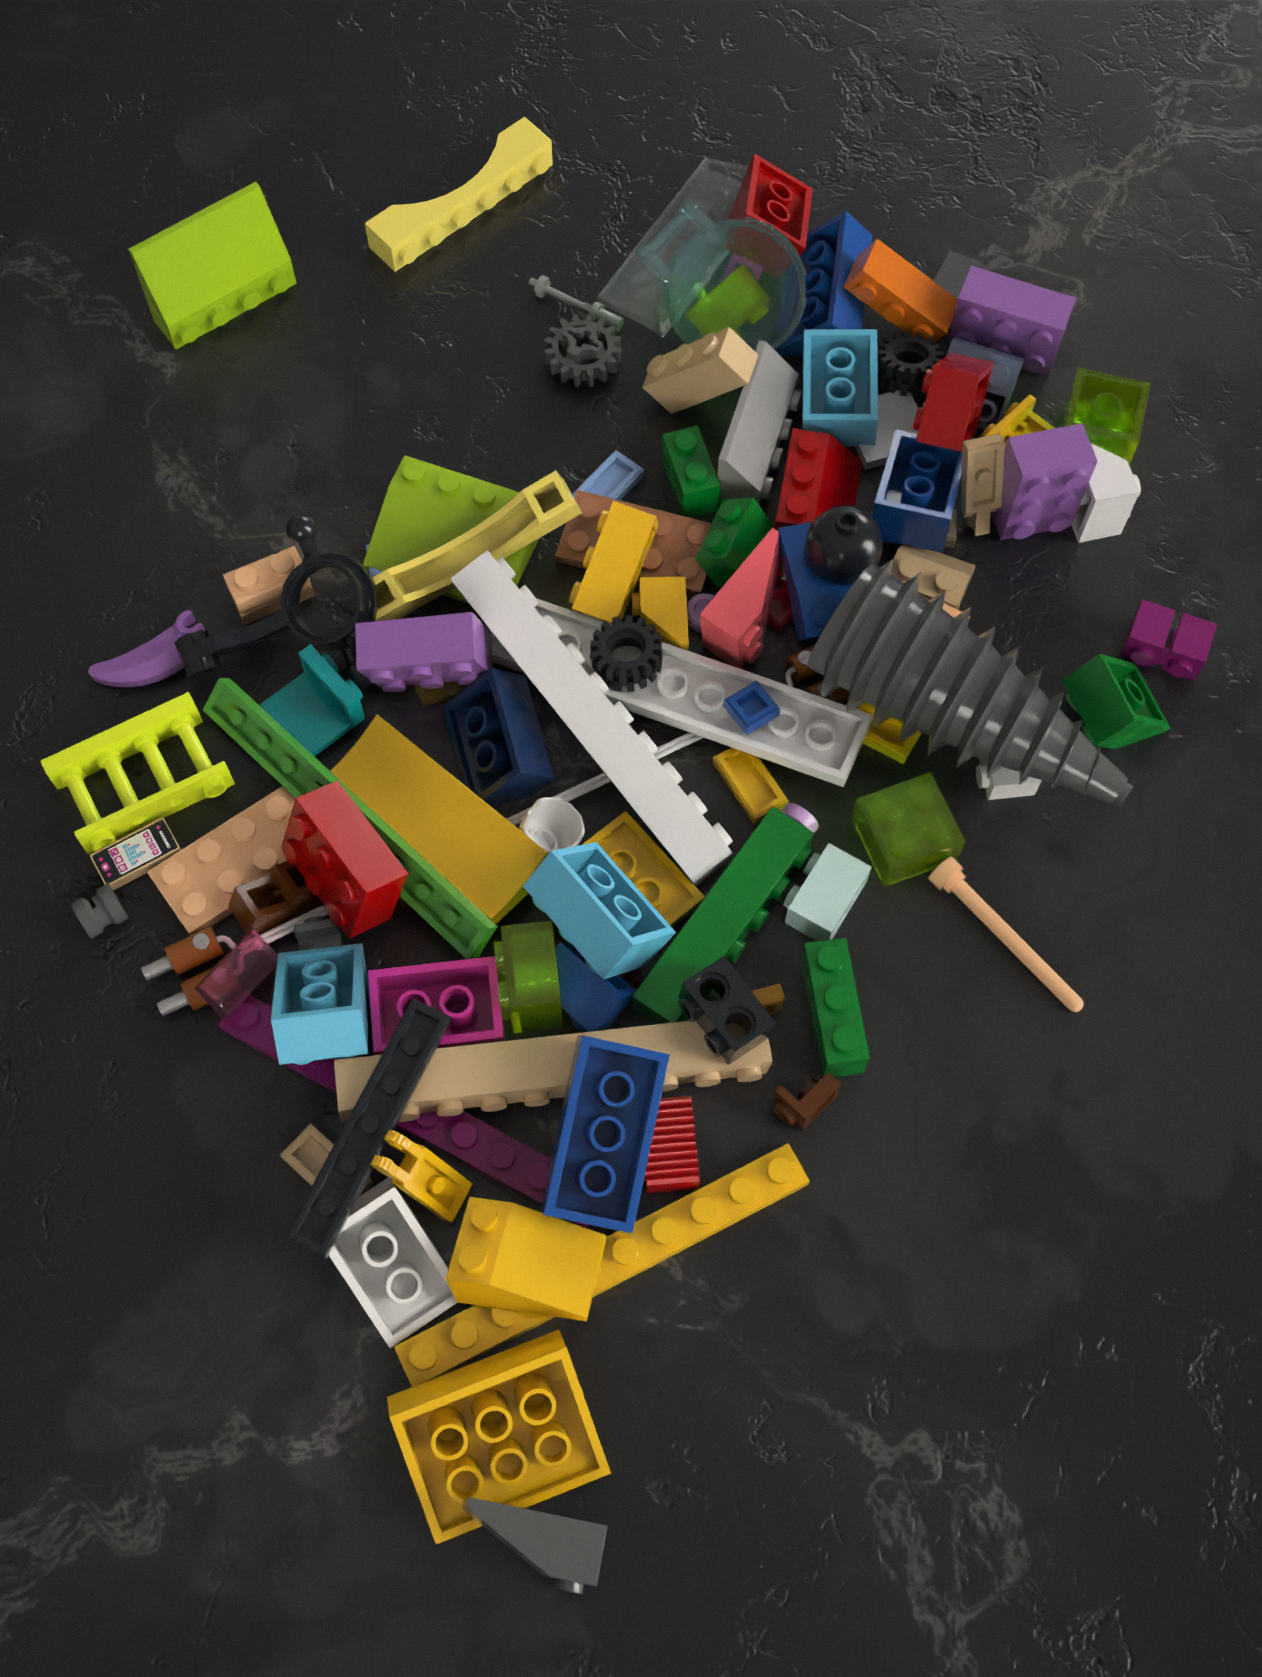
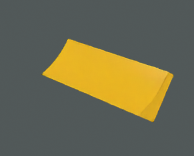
M377 714L351 750L330 772L496 925L529 894L523 885L547 857L548 853Z

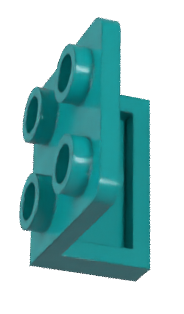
M310 644L298 653L304 673L266 699L259 706L315 757L362 722L365 716L360 702L363 695L357 685L351 679L344 681L339 676V669L333 659L327 653L320 655Z

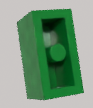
M694 426L662 434V463L681 516L692 518L718 511L720 484L699 427Z
M754 497L723 499L695 559L717 587H723L767 533L775 526Z

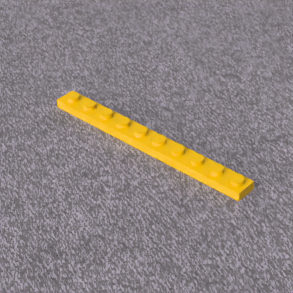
M789 1143L636 1221L633 1234L617 1231L607 1236L593 1297L807 1186L810 1180ZM474 1305L394 1346L411 1386L414 1387L447 1374L554 1317Z

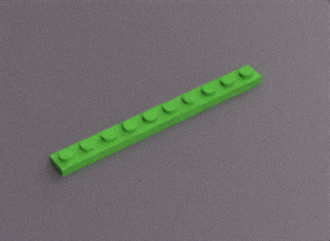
M219 678L203 711L295 798L338 780L408 872L400 897L466 959L478 958L498 926L230 678Z

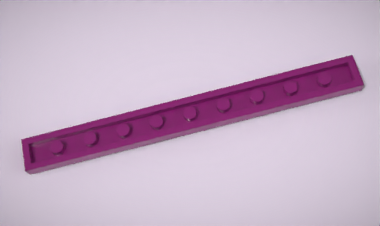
M241 990L218 1026L225 1033L278 1061L271 1023L272 1007ZM339 1058L314 1060L304 1065L284 1064L337 1094L334 1060ZM464 1111L459 1115L448 1117L438 1116L437 1112L421 1113L418 1119L398 1122L396 1127L541 1206L551 1161L549 1157ZM567 1220L570 1223L587 1229L590 1227L589 1224Z

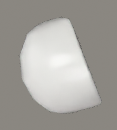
M558 797L538 799L527 811L519 826V830L548 854L553 850L578 846L585 833L580 813L572 804Z

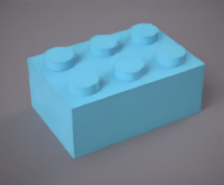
M877 329L804 330L802 430L830 434L845 447H859V445L875 446L878 425Z
M597 842L551 851L523 885L532 896L535 906L550 917L559 928L560 935L567 942L574 945L585 958L588 968L603 980L647 966L676 933Z
M363 944L278 953L271 1023L279 1065L290 1063L304 1065L314 1060L330 1058L347 1059L357 1055L368 1054L369 982Z

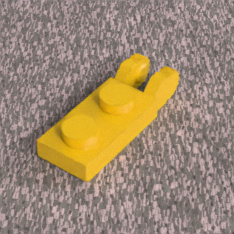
M389 1130L384 1138L391 1147L406 1155L400 1166H397L387 1157L375 1155L370 1163L371 1166L391 1178V1183L437 1217L453 1223L473 1184L425 1146L416 1144L402 1134Z

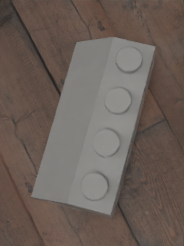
M759 340L755 350L758 354L749 383L742 388L718 459L719 503H722L723 499L754 497L760 505L762 499L769 500L774 483V478L770 477L772 469L778 470L780 467L784 449L779 448L781 440L788 441L793 424V419H789L791 411H798L803 391L797 389L799 374L764 341Z

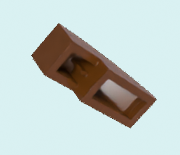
M285 861L274 865L271 875L235 887L228 907L248 938L299 916L321 904L322 901L317 895H313L309 891L305 878L295 864Z

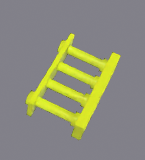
M189 692L40 761L47 776L57 790L64 787L69 788L86 824L85 827L74 833L87 854L97 851L162 817L165 818L205 798L217 797L223 794L228 787L235 784L225 761L213 766L194 730V727L203 723V720ZM175 735L180 736L198 772L178 783L175 782L157 747L158 743ZM142 752L161 791L139 801L121 766V761ZM104 769L124 808L101 819L83 780L85 777Z

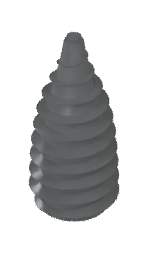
M893 559L882 567L872 563L863 571L828 621L807 662V667L823 676L822 697H826L839 687L849 691L847 712L849 713L867 702L875 707L873 727L879 726L891 717L901 721L900 742H903L917 731L929 735L928 756L945 744L958 748L956 768H959L972 757L987 760V778L999 769L1006 768L1019 772V785L1029 777L1052 783V790L1057 786H1061L1084 794V797L1089 796L1109 806L1112 803L1119 807L1133 788V785L1127 782L1128 777L1101 753V747H1095L1080 731L1082 720L1072 723L1062 712L1060 706L1064 692L1048 699L1038 687L1043 667L1027 676H1024L1017 668L1016 661L1020 646L1001 655L992 646L996 625L979 636L968 628L971 607L952 617L943 609L946 589L930 600L918 592L921 572L903 583L891 574Z

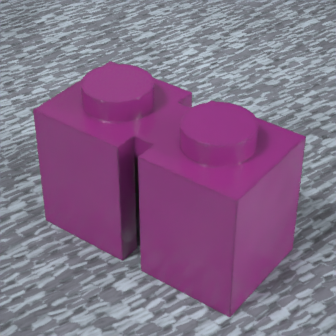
M1142 599L1132 618L1120 656L1130 659L1135 664L1154 667L1156 663L1162 665L1161 670L1169 672L1174 677L1195 681L1206 663L1217 624L1183 613L1178 628L1174 629L1169 646L1166 647L1165 643L1176 610Z

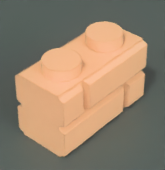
M295 546L223 574L230 596L244 625L282 610L281 595L283 584L290 572L302 563ZM309 577L301 589L299 603L315 596Z

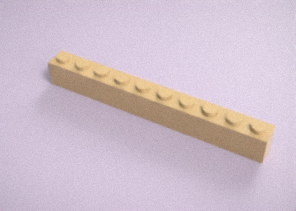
M683 1021L438 1048L399 1122L418 1119L421 1113L437 1112L438 1116L448 1117L463 1113L465 1108L481 1107L482 1111L492 1112L505 1109L509 1103L524 1102L525 1106L536 1107L548 1104L552 1098L565 1097L577 1037L581 1035L670 1054L662 1092L678 1088V1084L695 1082L697 1087H709L719 1084L721 1082L720 1079L737 1077L738 1082H752L763 1077L762 1074L768 1072L773 1062L769 1038L730 1065H728L722 1055L717 1057L711 1052L704 1040L705 1032L696 1021L693 1023ZM738 1023L725 1025L727 1031L733 1036L742 1037L746 1035L745 1029ZM382 1055L334 1060L338 1112L341 1123L346 1122Z

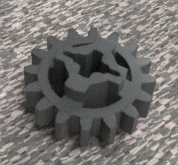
M573 314V322L570 323L563 318L560 319V329L551 327L549 329L550 337L544 340L545 363L550 364V373L552 375L560 373L562 383H565L570 378L574 379L575 387H579L581 381H587V384L592 387L595 378L606 382L607 372L615 374L617 372V363H621L622 360L621 336H616V327L609 326L605 328L604 318L593 322L592 314H587L585 320H580L577 314Z

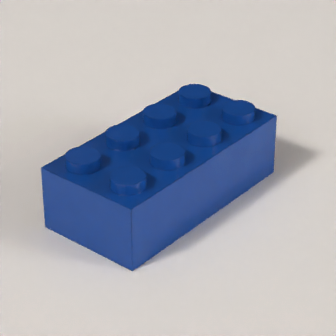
M584 1035L577 1037L540 1212L543 1215L633 1234L670 1054Z

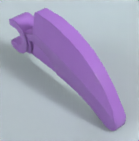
M190 610L184 611L177 617L176 623L149 642L114 659L93 664L89 667V675L95 682L113 687H138L159 682L184 668L174 644L178 640L177 638L202 629L204 631L205 629L201 622L194 627L188 628L196 622V619Z

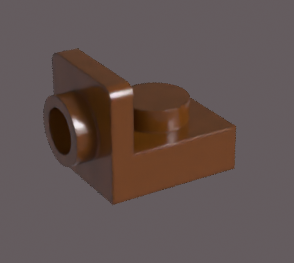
M829 1072L820 1081L812 1078L798 1093L797 1097L800 1101L782 1085H779L773 1093L772 1102L775 1104L773 1109L778 1117L787 1125L792 1126L795 1123L803 1131L838 1096L841 1083Z

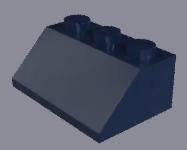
M491 668L442 706L461 783L491 807L528 798L555 779L526 676Z

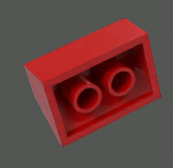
M793 428L775 530L780 527L813 522L819 514L833 506H855L862 461L830 434Z

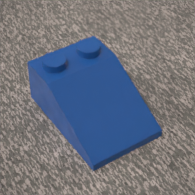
M812 522L777 529L798 642L818 639L833 613L853 585L843 586L835 584V579L824 575L823 579H821L807 566L804 547Z

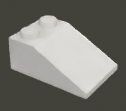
M388 1177L359 1196L329 1253V1257L389 1348H392L455 1305L457 1301L446 1281L449 1268L397 1186L391 1183L392 1179Z

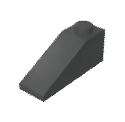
M471 1497L464 1498L462 1509L541 1575L556 1579L554 1589L582 1594L584 1585L597 1586L607 1525Z

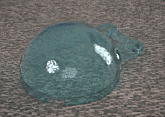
M685 198L679 204L680 210L646 246L641 244L635 250L640 260L663 281V305L674 331L684 344L688 345L702 339L709 333H716L730 327L754 351L759 340L767 342L775 350L789 338L797 327L806 306V271L798 251L783 233L768 223L744 216V219H723L714 223L691 200ZM689 221L693 222L700 230L683 242L671 258L669 265H665L657 255Z

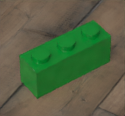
M840 938L805 943L800 961L822 1078L828 1072L834 1077L864 1073L870 1056L847 939Z

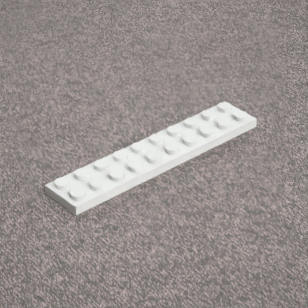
M537 599L539 604L534 607L542 618L549 614L563 631L558 635V638L565 646L571 642L586 659V662L581 666L589 676L593 674L590 644L595 630L597 629L601 632V624L604 622ZM491 632L493 663L524 673ZM661 642L662 668L660 673L657 672V678L653 683L647 679V687L640 689L638 684H634V692H627V686L622 685L621 692L614 691L612 682L608 687L610 691L605 694L613 705L620 701L628 711L844 787L872 723L873 716L857 709L848 713L846 705ZM622 646L615 649L611 655L615 660L629 662L639 658L642 652L633 646ZM757 680L780 708V715L746 735L724 708V700Z

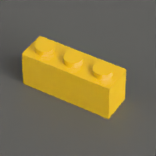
M615 501L612 502L609 511L603 510L597 525V532L600 533L595 547L589 546L583 561V567L587 568L582 582L576 581L570 594L569 603L573 604V611L603 622L607 621V623L612 625V618L619 616L620 622H622L659 526L655 515Z

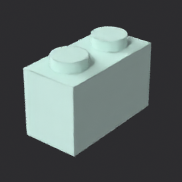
M828 843L821 855L815 852L807 863L803 873L808 877L803 885L799 887L795 884L788 893L783 906L788 908L785 923L816 941L832 940L867 883L871 866Z

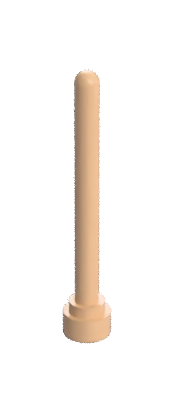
M952 856L942 862L928 879L939 890L944 889L948 894L953 892L1070 1011L1079 1012L1084 1005L1080 996L964 881L966 876L961 872L963 867Z

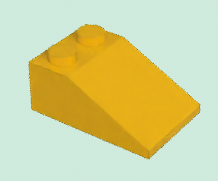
M469 1197L446 1281L457 1303L587 1321L606 1243L605 1234L559 1218L543 1215L541 1212L512 1202Z

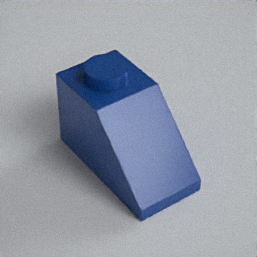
M566 940L560 941L555 947L561 1007L571 1016L572 1024L582 1032L609 1030L630 1003L636 990L619 975L603 980L588 968L585 958L573 944Z

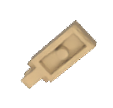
M1000 434L963 441L960 507L964 518L967 517L968 526L972 528L975 536L990 533L991 512H996L997 508L1002 507L1005 442Z

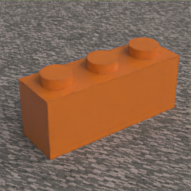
M879 239L873 241L857 256L843 286L855 295L857 299L867 304L904 333L911 332V337H916L917 333L922 334L923 340L930 337L934 340L933 344L947 334L958 300Z

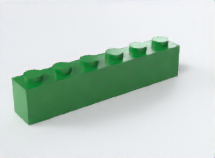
M772 806L632 996V1010L654 1025L689 1021L681 1011L678 1003L682 983L723 956L731 964H734L739 959L746 947V943L743 942L744 938L750 930L757 932L762 927L769 915V911L766 908L773 898L778 901L782 899L792 882L788 877L796 867L802 870L810 860L814 849L810 847L813 832ZM704 989L700 991L702 997L704 994L710 997L715 991Z

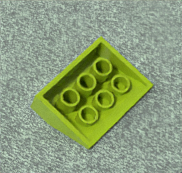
M257 182L242 188L129 248L154 322L175 349L195 341L198 337L218 326L226 324L236 316L257 307L260 303L297 284L291 258Z
M405 455L389 484L363 566L366 570L372 567L385 571L388 568L420 557L479 525L510 502L519 492ZM539 539L504 558L516 574L511 579L516 586ZM456 587L442 594L468 603Z

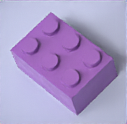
M971 266L957 300L946 345L950 346L951 340L958 337L1025 358L1021 369L1049 377L1076 298Z
M1083 423L1008 437L1004 452L1002 507L997 508L996 512H991L1000 540L1009 538L1023 539L1034 533L1049 530L1051 532H1058L1072 526L1098 462Z
M473 612L355 623L357 671L385 692H401L406 690L407 685L420 684L421 688L436 689L443 687V682L458 681L460 685H470L489 669L493 668L491 631Z

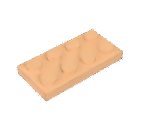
M283 786L147 871L189 935L209 926L212 927L232 914L228 905L235 887L269 876L274 865L287 861L281 845L295 797Z

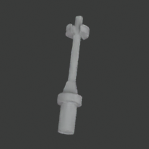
M544 275L540 276L538 280L530 278L529 284L534 286L536 296L543 298L548 293L581 309L586 314H592L593 322L604 318L605 326H615L617 332L622 328L624 318L605 310L603 304L595 302L591 305L581 302L550 287L549 277Z

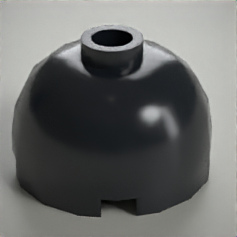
M840 505L823 511L811 523L804 547L807 566L821 579H823L824 575L835 579V584L838 585L854 584L870 564L878 565L883 549V537L880 526L868 512L859 507Z

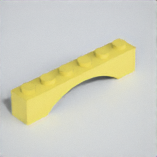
M523 117L499 133L496 146L488 162L466 184L446 195L429 201L391 205L367 221L365 228L369 248L395 272L406 264L412 263L419 255L431 247L440 244L444 238L459 228L465 227L472 219L484 211L493 208L497 202L512 192L518 191L525 183L537 175L546 172L553 165L551 139L526 117Z
M557 471L550 473L520 491L500 510L461 536L420 557L388 568L374 576L372 579L376 585L379 601L375 621L401 619L456 586L450 579L486 550L496 561L500 557L506 558L582 514L564 479Z

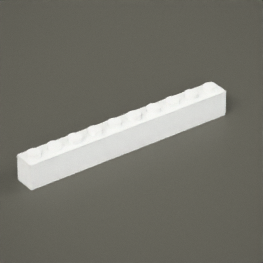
M486 550L450 580L692 883L697 886L733 857L728 847L733 840L718 822L714 826L709 824L703 816L708 809L694 792H691L688 796L678 785L683 779L672 764L667 761L662 765L653 754L659 749L644 731L637 735L629 724L634 718L620 701L613 705L605 696L610 689L596 671L589 676L581 665L586 662V659L572 642L567 646L562 643L558 635L563 631L549 614H546L543 618L534 608L539 602L527 586L524 585L519 589L511 579L516 574L505 559L500 557L496 561Z

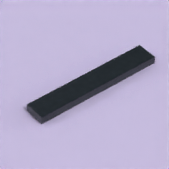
M412 998L284 1237L286 1241L324 1260L327 1259L374 1170L370 1163L375 1155L381 1156L387 1145V1141L384 1139L389 1130H395L447 1031L452 1017Z

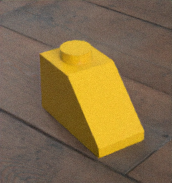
M686 576L640 577L639 593H632V616H640V618L645 619L646 627L652 624L655 627L656 633H659L661 642L688 651Z

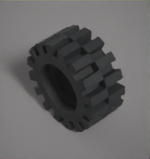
M905 332L904 337H901L899 333H895L892 339L889 336L884 338V342H881L877 354L879 385L882 388L889 386L888 392L893 394L896 390L901 391L900 396H906L907 392H911L913 397L919 396V392H922L927 369H932L934 364L943 359V351H940V345H933L934 340L930 337L923 340L922 334L917 333L916 337H911V332Z
M626 615V622H620L619 616L613 617L612 626L605 621L601 624V632L596 629L593 634L590 649L594 672L596 671L608 687L613 682L614 691L621 692L622 685H626L627 692H634V684H638L640 689L647 687V679L653 683L657 678V672L660 673L661 637L659 633H656L655 627L652 624L646 627V621L643 618L639 617L637 623H633V616ZM622 646H633L642 652L639 658L629 662L615 660L611 655L615 649Z

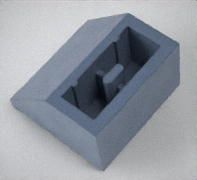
M955 337L951 340L947 355L956 353L994 362L978 428L985 430L990 424L994 423L997 425L1003 419L1025 358Z

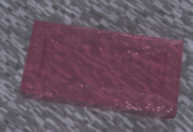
M253 929L239 940L194 989L222 1019L227 1018L276 967L278 955Z

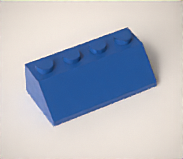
M847 211L808 231L806 249L788 271L777 351L781 355L803 357L804 330L862 329L865 303L857 299L855 295L843 286L857 256L872 243L873 235Z

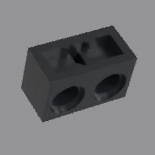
M725 956L682 983L678 996L681 1011L690 1022L696 1021L705 1032L704 1040L708 1048L715 1056L720 1057L722 1055L728 1065L771 1036L776 1026L775 1021ZM712 989L719 994L721 1000L709 1002L701 996L700 991ZM738 1023L745 1029L746 1035L742 1037L733 1036L727 1031L725 1025Z

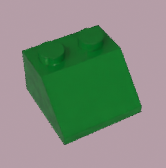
M1098 654L1062 679L1068 691L1066 693L1068 703L1075 711L1079 712L1085 724L1083 731L1088 740L1096 746L1117 749L1164 733L1170 729L1168 722L1135 663Z

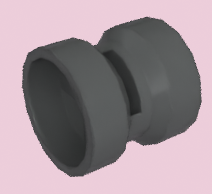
M108 883L98 888L95 895L91 898H80L71 903L73 911L91 939L102 934L105 926L111 923L120 924L129 919Z

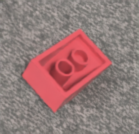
M774 528L767 533L700 613L703 647L730 666L742 669L747 662L753 663L764 647L762 643L779 568V532Z

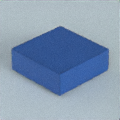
M757 680L724 700V708L746 735L780 715V708Z

